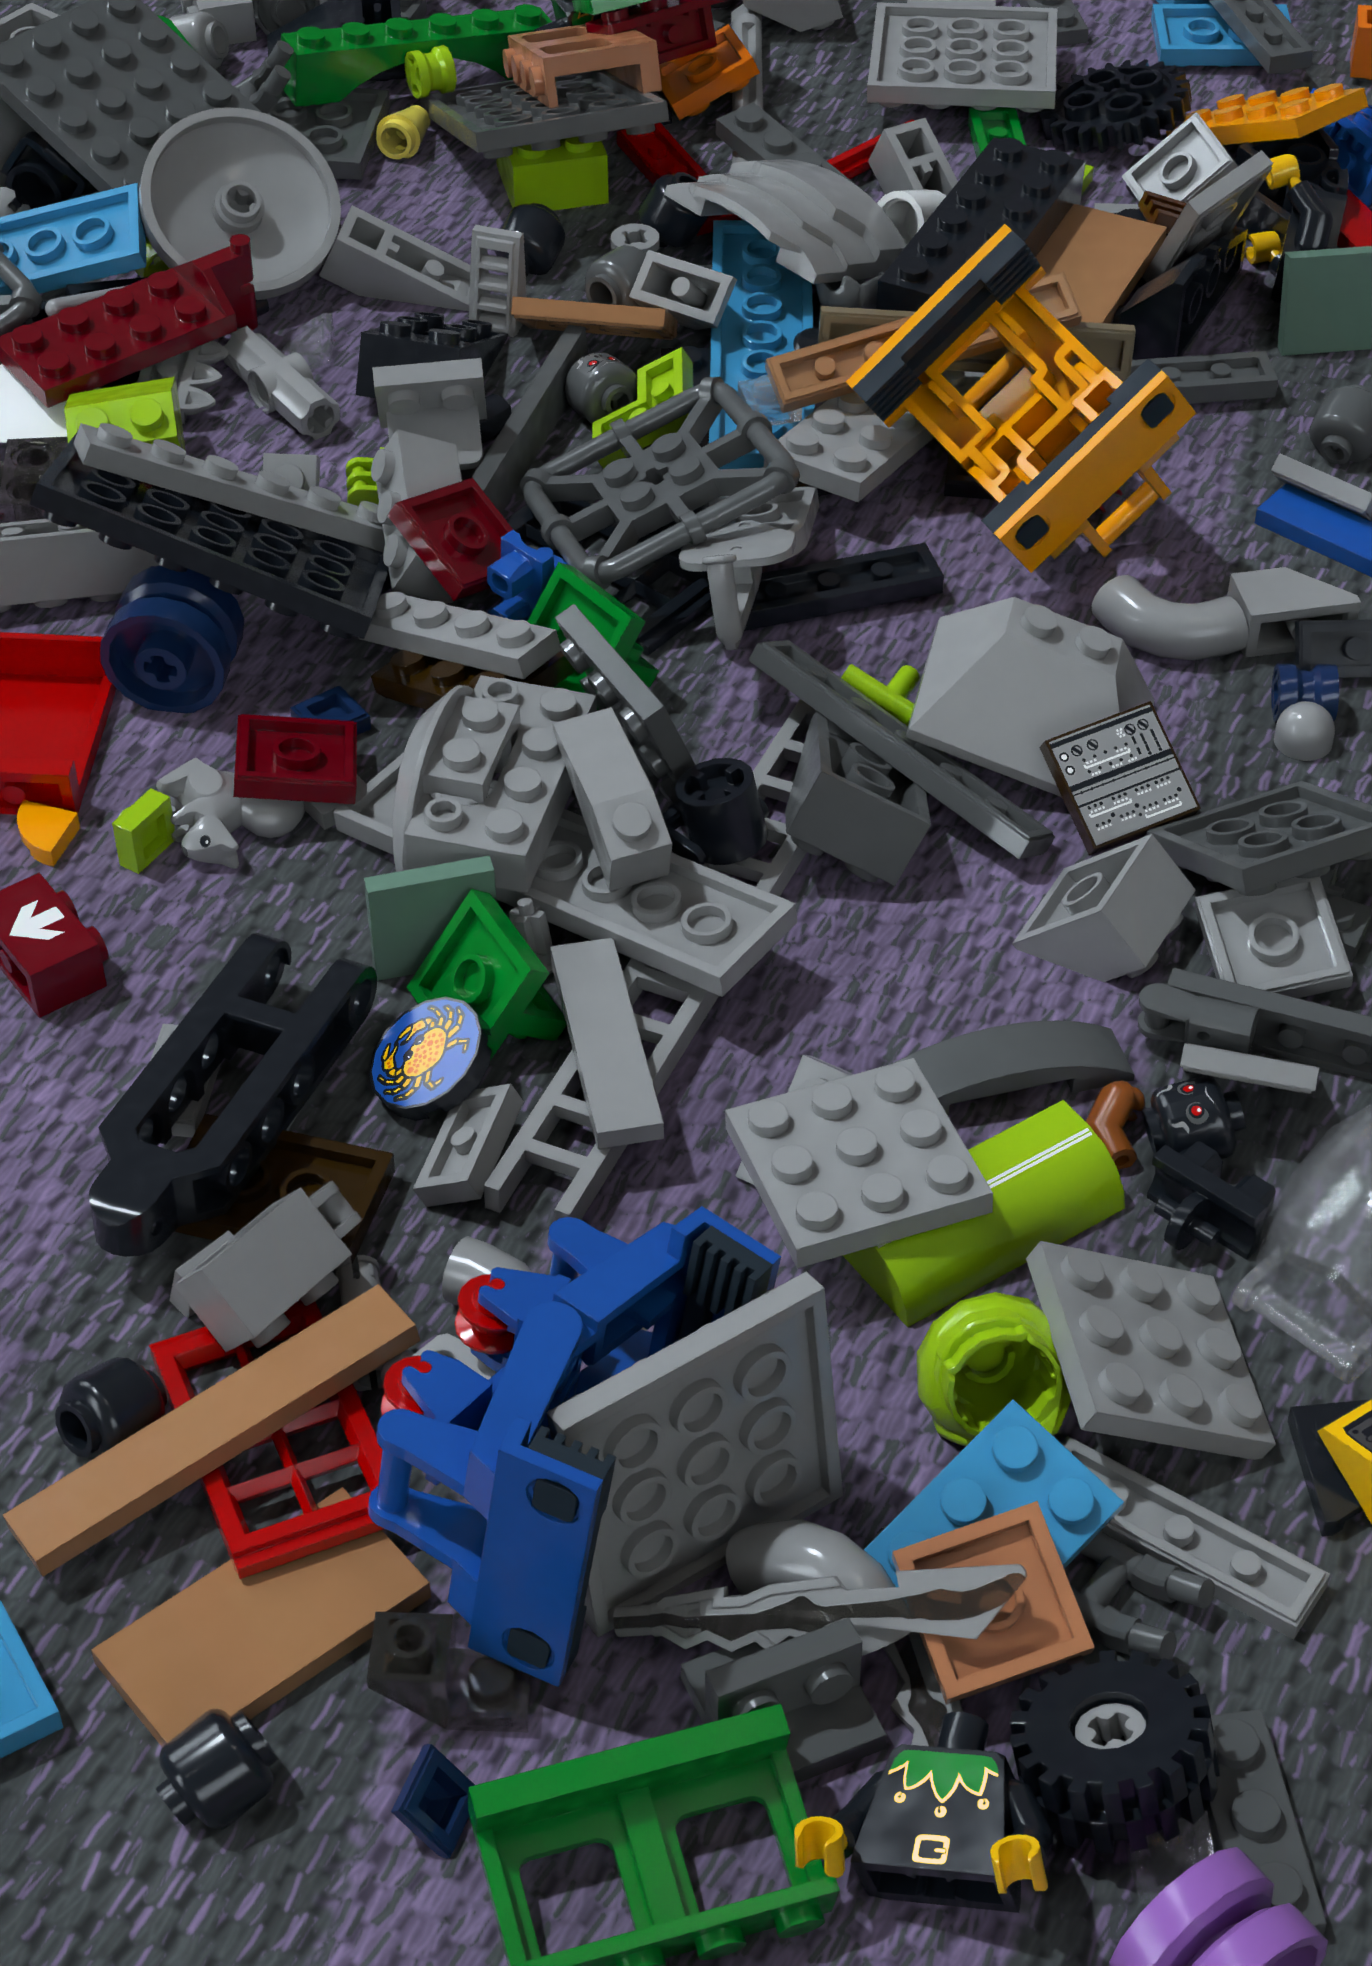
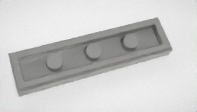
M605 938L550 946L551 964L597 1149L664 1139V1122L614 939Z
M1069 1436L1065 1438L1062 1445L1124 1501L1122 1510L1101 1530L1102 1532L1142 1555L1148 1553L1162 1562L1179 1566L1181 1571L1211 1579L1215 1587L1213 1597L1294 1640L1327 1588L1330 1573Z

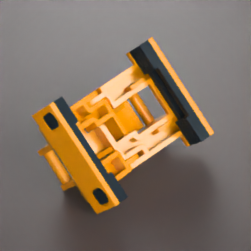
M1004 224L846 383L888 428L908 411L998 503L981 521L1019 562L1032 573L1049 555L1056 559L1080 534L1105 558L1112 551L1109 546L1156 500L1161 498L1164 501L1170 496L1172 492L1153 469L1152 465L1180 439L1177 432L1196 412L1168 375L1149 358L1124 382L1107 367H1104L1029 292L1046 272L1034 257L1027 244ZM990 326L1009 351L962 396L942 373ZM1024 366V368L978 412V410ZM1029 367L1035 371L1034 374L1028 370ZM1137 472L1144 483L1094 529L1087 519L1097 509L1105 513L1103 503L1113 494L1122 496L1123 493L1119 488Z

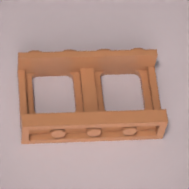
M586 24L507 36L509 48L503 49V64L507 78L513 77L514 84L548 108L559 107L555 77L604 69L642 93L662 91L657 42L635 29L606 35L587 33Z

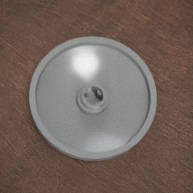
M231 107L214 108L189 115L167 129L153 145L145 161L139 184V209L145 234L153 249L170 269L230 246L229 240L233 235L244 234L249 236L254 275L253 280L249 283L255 287L256 300L286 294L311 279L326 261L339 229L341 216L340 195L333 172L323 155L308 138L291 125L276 117L255 110Z

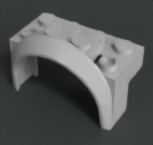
M481 675L474 690L469 686L458 685L427 709L417 721L408 739L397 779L393 809V854L396 872L490 855L495 872V887L528 893L573 789L553 732V723L596 712V695ZM494 772L501 773L493 792L488 795ZM440 793L451 796L472 799L478 803H475L473 805H464L461 804L458 800L451 797H438L433 799V797L430 794Z

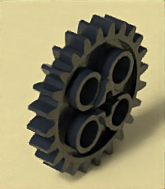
M1144 59L1137 65H1131L1130 60H1126L1119 67H1114L1112 63H1106L1103 69L1088 68V74L1085 76L1071 75V83L1058 82L1056 84L1057 91L1054 109L1039 111V117L1045 139H1052L1053 146L1055 147L1065 144V150L1070 151L1081 146L1082 153L1090 151L1093 147H1099L1100 153H1104L1110 146H1116L1121 151L1129 143H1135L1139 146L1143 145V138L1147 136L1158 139L1161 137V129L1174 130L1175 121H1184L1186 119L1185 112L1191 111L1189 79H1186L1185 72H1178L1175 65L1165 68L1163 61L1149 66L1147 59Z

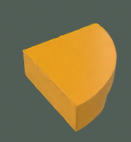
M26 800L22 801L18 809L17 825L21 840L30 850V854L35 860L54 867L80 829L78 813Z

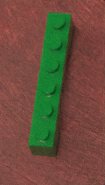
M523 4L516 6L513 10L493 11L490 9H477L472 14L455 16L446 13H436L426 19L390 18L386 23L368 25L359 22H349L342 25V27L329 29L303 27L297 32L281 33V41L288 43L294 50L285 65V68L291 73V78L283 90L295 107L340 102L356 87L370 78L405 63L407 52L419 50L423 54L430 53L433 47L441 45L448 47L452 57L455 59L478 63L496 71L507 80H513V77L507 78L503 64V49L509 48L507 36L534 32V29L552 21L540 7Z

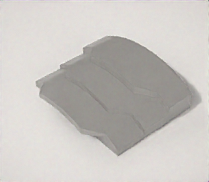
M779 159L732 163L729 173L699 176L697 182L667 185L664 192L665 196L699 216L735 214L747 221L768 241L780 247L776 258L777 263L812 284L842 281L844 276H850L854 280L875 278L879 272L883 271L885 273L906 247V243L892 220L867 193L843 176L829 169L803 161Z

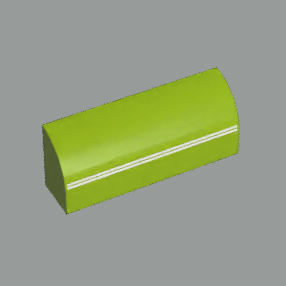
M1064 1100L968 1149L993 1192L992 1213L843 1255L907 1327L1027 1262L1026 1258L1040 1241L1061 1244L1125 1209V1195L1120 1175L1105 1144L1089 1124Z

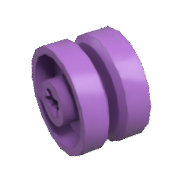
M1237 1847L1219 1850L1197 1862L1167 1885L1144 1908L1122 1936L1109 1961V1966H1320L1326 1956L1328 1940L1292 1904L1287 1903L1271 1907L1274 1883L1246 1853Z

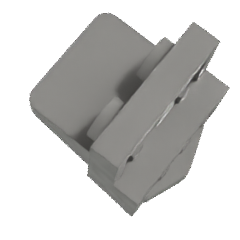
M481 358L372 368L380 427L388 428L389 440L395 431L399 429L453 443L457 447L460 471L474 469L480 465L483 460L479 420L487 419Z

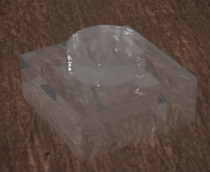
M768 375L760 376L757 379L738 381V394L753 411L764 414L772 426L802 421V408L782 413Z

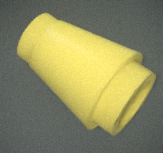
M412 105L409 108L385 116L379 122L376 130V141L380 151L385 156L391 159H409L417 153L424 135L430 126V118L426 109L419 105Z

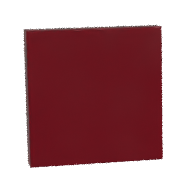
M473 478L397 502L387 515L453 601L491 588L487 583V567L501 558V537L513 530V528Z
M249 714L238 715L233 797L355 804L357 787V722Z

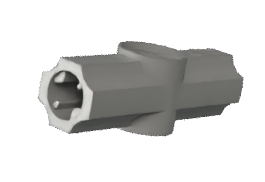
M248 326L232 332L228 343L224 345L229 352L228 356L224 358V363L247 383L254 403L259 408L264 406L265 409H262L265 414L277 411L302 435H309L314 440L331 434L332 428L341 419L339 404L314 382L311 369L302 355L294 352L285 356L261 333H254Z

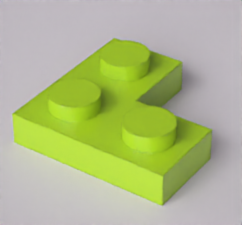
M683 347L637 369V400L593 422L592 439L610 430V423L620 418L626 422L693 387V362ZM689 413L636 441L643 449L653 444L656 439L665 434L677 433ZM619 449L598 460V462L605 468L611 462L627 457Z

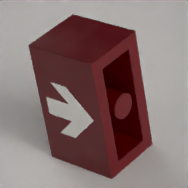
M40 872L0 890V969L39 1018L107 986L102 963L109 959L105 942L94 926L85 928L79 921L76 908L65 891L61 890L56 893Z

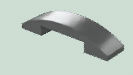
M1032 1021L982 1029L944 1040L894 1062L897 1063L911 1058L915 1059L948 1117L950 1104L1063 1080L1067 1081L1072 1093L1104 1087L1115 1081L1123 1080L1128 1082L1134 1080V1072L1112 1029L1077 1021Z

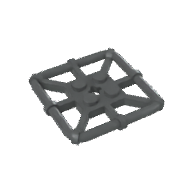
M706 377L701 380L700 384L671 397L626 422L620 418L610 423V430L545 463L541 467L529 469L521 479L520 487L525 503L542 526L541 535L547 545L554 550H558L567 565L575 567L602 589H607L612 582L639 570L690 542L693 546H696L707 540V533L774 499L780 494L790 493L799 481L800 472L795 465L793 457L773 435L772 425L765 415L753 411L733 387L724 383L722 378ZM723 408L737 425L736 430L701 448L699 444ZM689 413L677 433H669L659 437L645 450L636 441ZM619 449L627 457L611 462L599 474L571 475ZM755 449L769 463L767 468L718 469ZM720 496H729L696 514L693 512V510ZM600 500L570 517L559 514L552 502ZM672 521L676 522L674 526L637 544L640 538L671 523ZM616 522L615 530L600 553L588 556L579 541Z

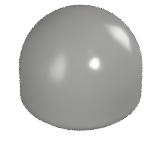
M1301 701L1290 705L1280 714L1274 733L1275 746L1281 753L1296 760L1312 761L1323 758L1331 751L1333 745L1335 725L1332 716L1323 706L1314 702Z

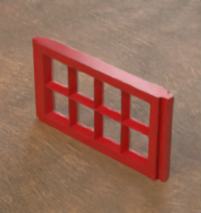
M299 1299L284 1312L291 1323L263 1346L291 1338L322 1319L323 1317L316 1302L314 1301L310 1305L305 1306ZM206 1326L149 1345L151 1356L159 1378L165 1387L167 1399L172 1410L195 1397L186 1374L187 1371L236 1355L241 1367H244L254 1361L251 1350L257 1349L251 1341H248L225 1352ZM353 1383L330 1397L331 1402L312 1408L248 1448L251 1449L273 1441L284 1466L283 1469L231 1486L225 1468L221 1465L199 1479L239 1579L384 1530V1528L375 1524L368 1514L370 1494L379 1484L383 1449L377 1443L376 1433ZM339 1419L350 1446L298 1463L287 1436ZM359 1464L370 1492L318 1509L306 1481ZM292 1486L303 1515L250 1532L239 1504Z

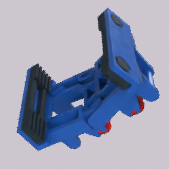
M703 1206L676 1225L662 1222L629 1244L595 1229L578 1218H559L549 1227L547 1244L553 1252L549 1275L496 1267L491 1270V1274L472 1278L461 1287L457 1299L459 1310L454 1321L456 1334L465 1345L471 1348V1353L497 1373L487 1380L457 1359L426 1350L421 1356L403 1358L392 1364L384 1377L383 1390L385 1394L382 1397L380 1409L382 1417L379 1419L376 1433L377 1443L383 1450L379 1484L369 1497V1517L378 1526L399 1535L452 1569L448 1603L471 1625L467 1648L557 1687L561 1685L578 1654L587 1609L584 1603L601 1517L607 1507L616 1456L607 1454L602 1462L598 1460L600 1450L591 1446L586 1455L581 1453L583 1443L574 1440L569 1448L565 1446V1435L558 1433L555 1439H552L546 1412L561 1405L571 1397L583 1393L631 1367L637 1361L647 1358L692 1334L702 1326L712 1323L751 1302L768 1290L774 1289L781 1256ZM654 1325L653 1332L641 1330L643 1327L648 1330ZM583 1361L587 1367L580 1371L581 1362ZM412 1465L426 1473L425 1479L435 1486L441 1482L462 1495L471 1505L410 1488Z

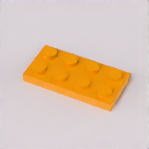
M1342 83L1323 86L1314 90V93H1310L1309 87H1300L1286 91L1280 97H1277L1276 90H1270L1249 97L1248 100H1245L1244 94L1222 98L1216 102L1218 109L1211 112L1210 109H1201L1185 115L1186 119L1183 123L1197 112L1222 145L1301 138L1368 107L1364 88L1344 90ZM1174 130L1166 131V135H1170Z

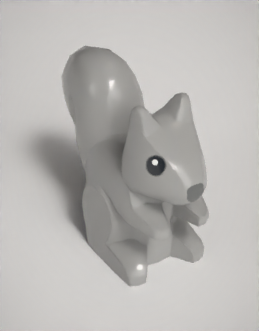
M196 757L160 778L156 784L159 792L170 796L173 812L171 822L174 825H181L172 833V839L178 843L182 842L181 848L184 855L193 860L222 864L233 869L239 867L236 851L239 849V846L231 835L233 831L243 826L257 836L267 838L282 837L293 831L301 821L305 813L304 801L233 797L235 772L219 771Z

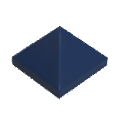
M425 1744L410 1771L391 1813L438 1856L448 1859L451 1857L469 1819L468 1787L475 1784L434 1745Z

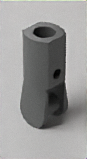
M1161 983L1147 985L1139 993V1005L1143 1011L1138 1016L1137 1027L1145 1037L1188 1042L1250 1054L1258 1027L1259 1008L1197 996Z

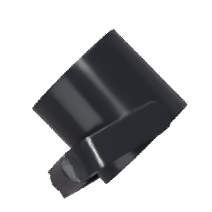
M36 132L27 133L18 142L1 169V172L7 176L5 181L6 187L15 191L16 197L12 203L17 208L26 204L30 206V209L82 197L90 185V182ZM27 146L31 147V149L20 159V157L26 150Z
M715 758L698 763L687 769L678 778L675 786L678 800L670 805L668 810L662 814L672 841L673 853L701 865L704 863L729 865L753 856L765 845L768 831L764 818L769 815V808L759 798L754 774L748 764L733 758ZM685 825L688 838L680 834L676 829Z

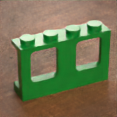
M773 1705L468 1787V1813L508 1966H667L665 1958L697 1950L700 1960H712L730 1955L746 1946L747 1943L744 1936L776 1928L779 1938H789L808 1933L822 1926L825 1923L823 1914L832 1912L840 1889L836 1878L826 1877L821 1859L808 1862L804 1868L795 1867L794 1829L800 1821L808 1817L786 1750L791 1733L782 1705ZM747 1801H756L762 1804L768 1813L790 1887L699 1912L676 1834L677 1824L685 1818ZM594 1843L607 1845L612 1850L635 1931L541 1957L520 1878L521 1868L531 1860Z

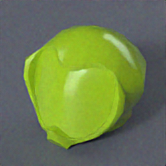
M993 1292L960 1300L932 1322L917 1351L918 1396L931 1414L936 1431L941 1437L956 1444L967 1446L1012 1399L1052 1436L1058 1433L1071 1398L1053 1345L1047 1317L1043 1310L1028 1298Z

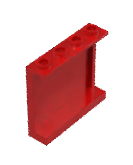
M0 632V814L17 815L23 800L79 812L117 689L108 680L100 662V646L103 637Z

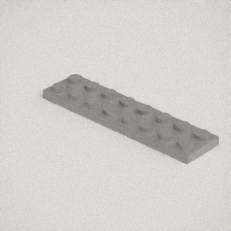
M404 752L356 792L355 804H342L333 811L337 831L393 854L394 799ZM491 781L488 795L493 792L497 781ZM440 793L430 794L433 797V799L438 797H451L458 800L461 804L464 805H473L475 803H478L472 799L451 796ZM566 809L563 810L528 893L496 887V899L503 903L518 907V900L526 897L531 898L533 903L540 904L542 911L546 912L547 922L589 940L612 938L614 939L617 952L721 997L797 923L796 903L674 853H671L669 875L609 892L583 816Z

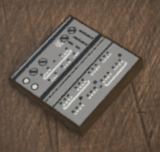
M1151 701L1045 740L1039 747L1088 855L1146 834V830L1193 816L1201 809Z

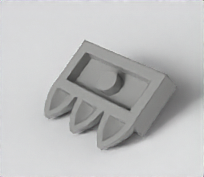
M210 341L142 369L137 383L175 377L182 424H185L187 415L204 412L216 405V400L206 391H203V389L209 388L222 380V375L209 365L223 360L228 356L229 352L220 343Z

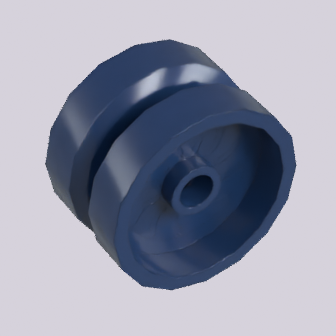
M159 565L151 566L137 573L124 589L115 608V615L109 622L101 640L100 662L108 680L126 698L150 710L194 713L211 705L224 687L230 672V664L235 658L243 639L245 619L237 599L231 593L214 587L209 582L210 577L190 569L187 572H176Z

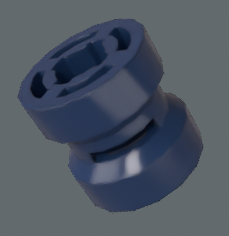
M1276 664L1271 686V707L1274 722H1277L1280 714L1287 707L1301 701L1314 702L1323 706L1330 713L1333 721H1335L1339 705V673L1335 664H1317L1311 671L1300 670L1295 664Z

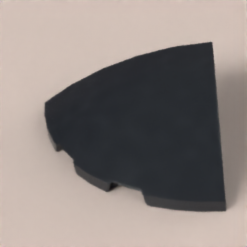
M1322 128L1301 138L1246 142L1238 146L1235 160L1238 166L1261 150L1269 159L1283 154H1291L1297 159L1301 181L1307 180L1313 189L1342 195L1347 194L1349 183L1348 169L1340 168L1337 162L1339 147ZM1265 179L1236 223V227L1247 228L1248 237L1249 234L1275 231L1279 235L1280 242H1283L1292 209V204L1287 198V193L1290 191L1288 186L1272 190L1268 187Z

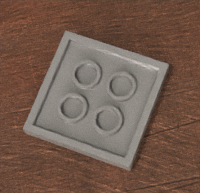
M914 1058L725 1110L726 1130L797 1269L993 1212V1192Z
M1040 1241L1028 1255L1026 1261L1043 1313L1046 1315L1050 1326L1053 1345L1081 1430L1251 1460L1262 1459L1276 1445L1214 1276Z

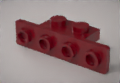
M651 0L640 3V7L628 10V7L600 13L601 18L585 23L587 33L613 35L635 29L656 40L659 64L717 47L711 5L727 0Z

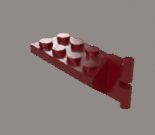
M244 234L233 235L229 240L230 246L166 271L155 272L148 278L120 289L110 290L100 297L75 307L64 308L57 314L29 325L19 326L13 331L1 335L0 362L49 408L66 401L69 394L96 389L235 332L237 328L240 329L248 326L251 330H255L258 327L255 287L249 283L254 278L249 236Z

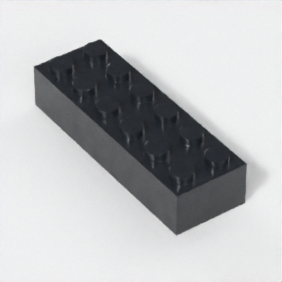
M994 137L878 280L876 309L916 312L1004 224L1027 244L1034 257H1036L1073 204L1080 205L1086 161L1069 157L1067 153L1060 150L1046 151L1023 145L1017 139H999Z

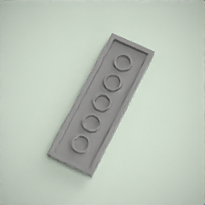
M945 370L942 373L962 396L986 374L984 372ZM853 392L827 400L778 440L793 457L795 465L800 472L799 482L859 502L934 437L908 411L888 428L863 400ZM764 459L763 468H767L769 463Z

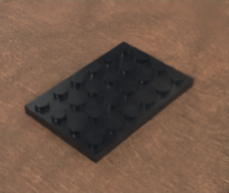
M77 433L36 484L29 505L43 510L42 515L55 524L65 527H76L77 524L98 532L99 539L110 546L123 550H130L132 547H136L155 555L154 560L167 569L176 572H187L190 569L210 577L209 582L224 592L239 595L245 591L265 599L264 604L279 614L295 617L300 613L320 622L319 626L324 631L336 637L350 639L354 635L364 639L389 569L384 564L382 552L83 465L73 444Z

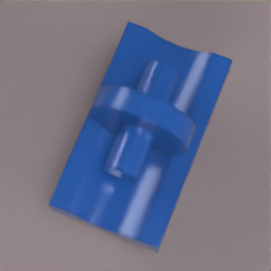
M511 530L501 537V558L487 567V583L494 593L501 596V602L489 609L488 614L512 620L528 621L558 562L567 563L562 558L553 555V550L549 547H541L536 550L527 546L522 541L520 534Z

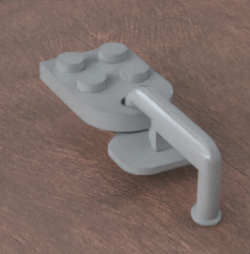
M795 487L790 493L780 494L774 499L707 533L706 541L696 546H693L690 542L682 547L679 554V563L682 569L693 572L707 571L716 634L719 641L725 645L726 650H737L761 582L762 566L782 562L800 553L807 546L819 509L816 487ZM720 496L709 502V507L729 496Z

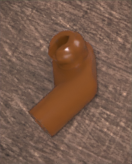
M1123 1080L1111 1082L1100 1090L1086 1119L1089 1126L1105 1144L1118 1170L1131 1167L1137 1159V1154L1128 1140L1123 1127L1126 1122H1132L1138 1118L1136 1113L1133 1112L1134 1109L1142 1111L1145 1108V1097L1141 1090Z

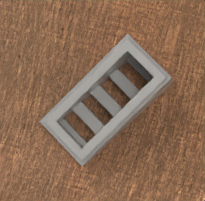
M475 225L472 229L469 320L492 323L493 332L505 333L509 337H514L523 324L511 315L512 296L527 297L524 233ZM487 249L509 253V258L488 255ZM489 270L508 273V276L491 274ZM490 291L505 293L507 297L490 294Z

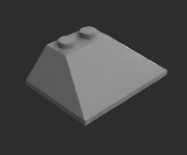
M1011 597L939 618L905 737L1062 797L1039 748L1043 742L1149 701L1154 706L1155 700L1122 638L1109 634L1099 627L1089 626L1055 613L1045 606Z

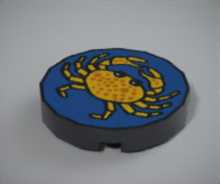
M450 997L426 1000L405 1011L385 1030L373 1051L369 1070L373 1092L397 1116L414 1121L429 1119L425 1113L433 1112L439 1108L445 1113L460 1105L478 1087L490 1065L492 1050L487 1046L488 1035L491 1036L489 1025L465 1001Z

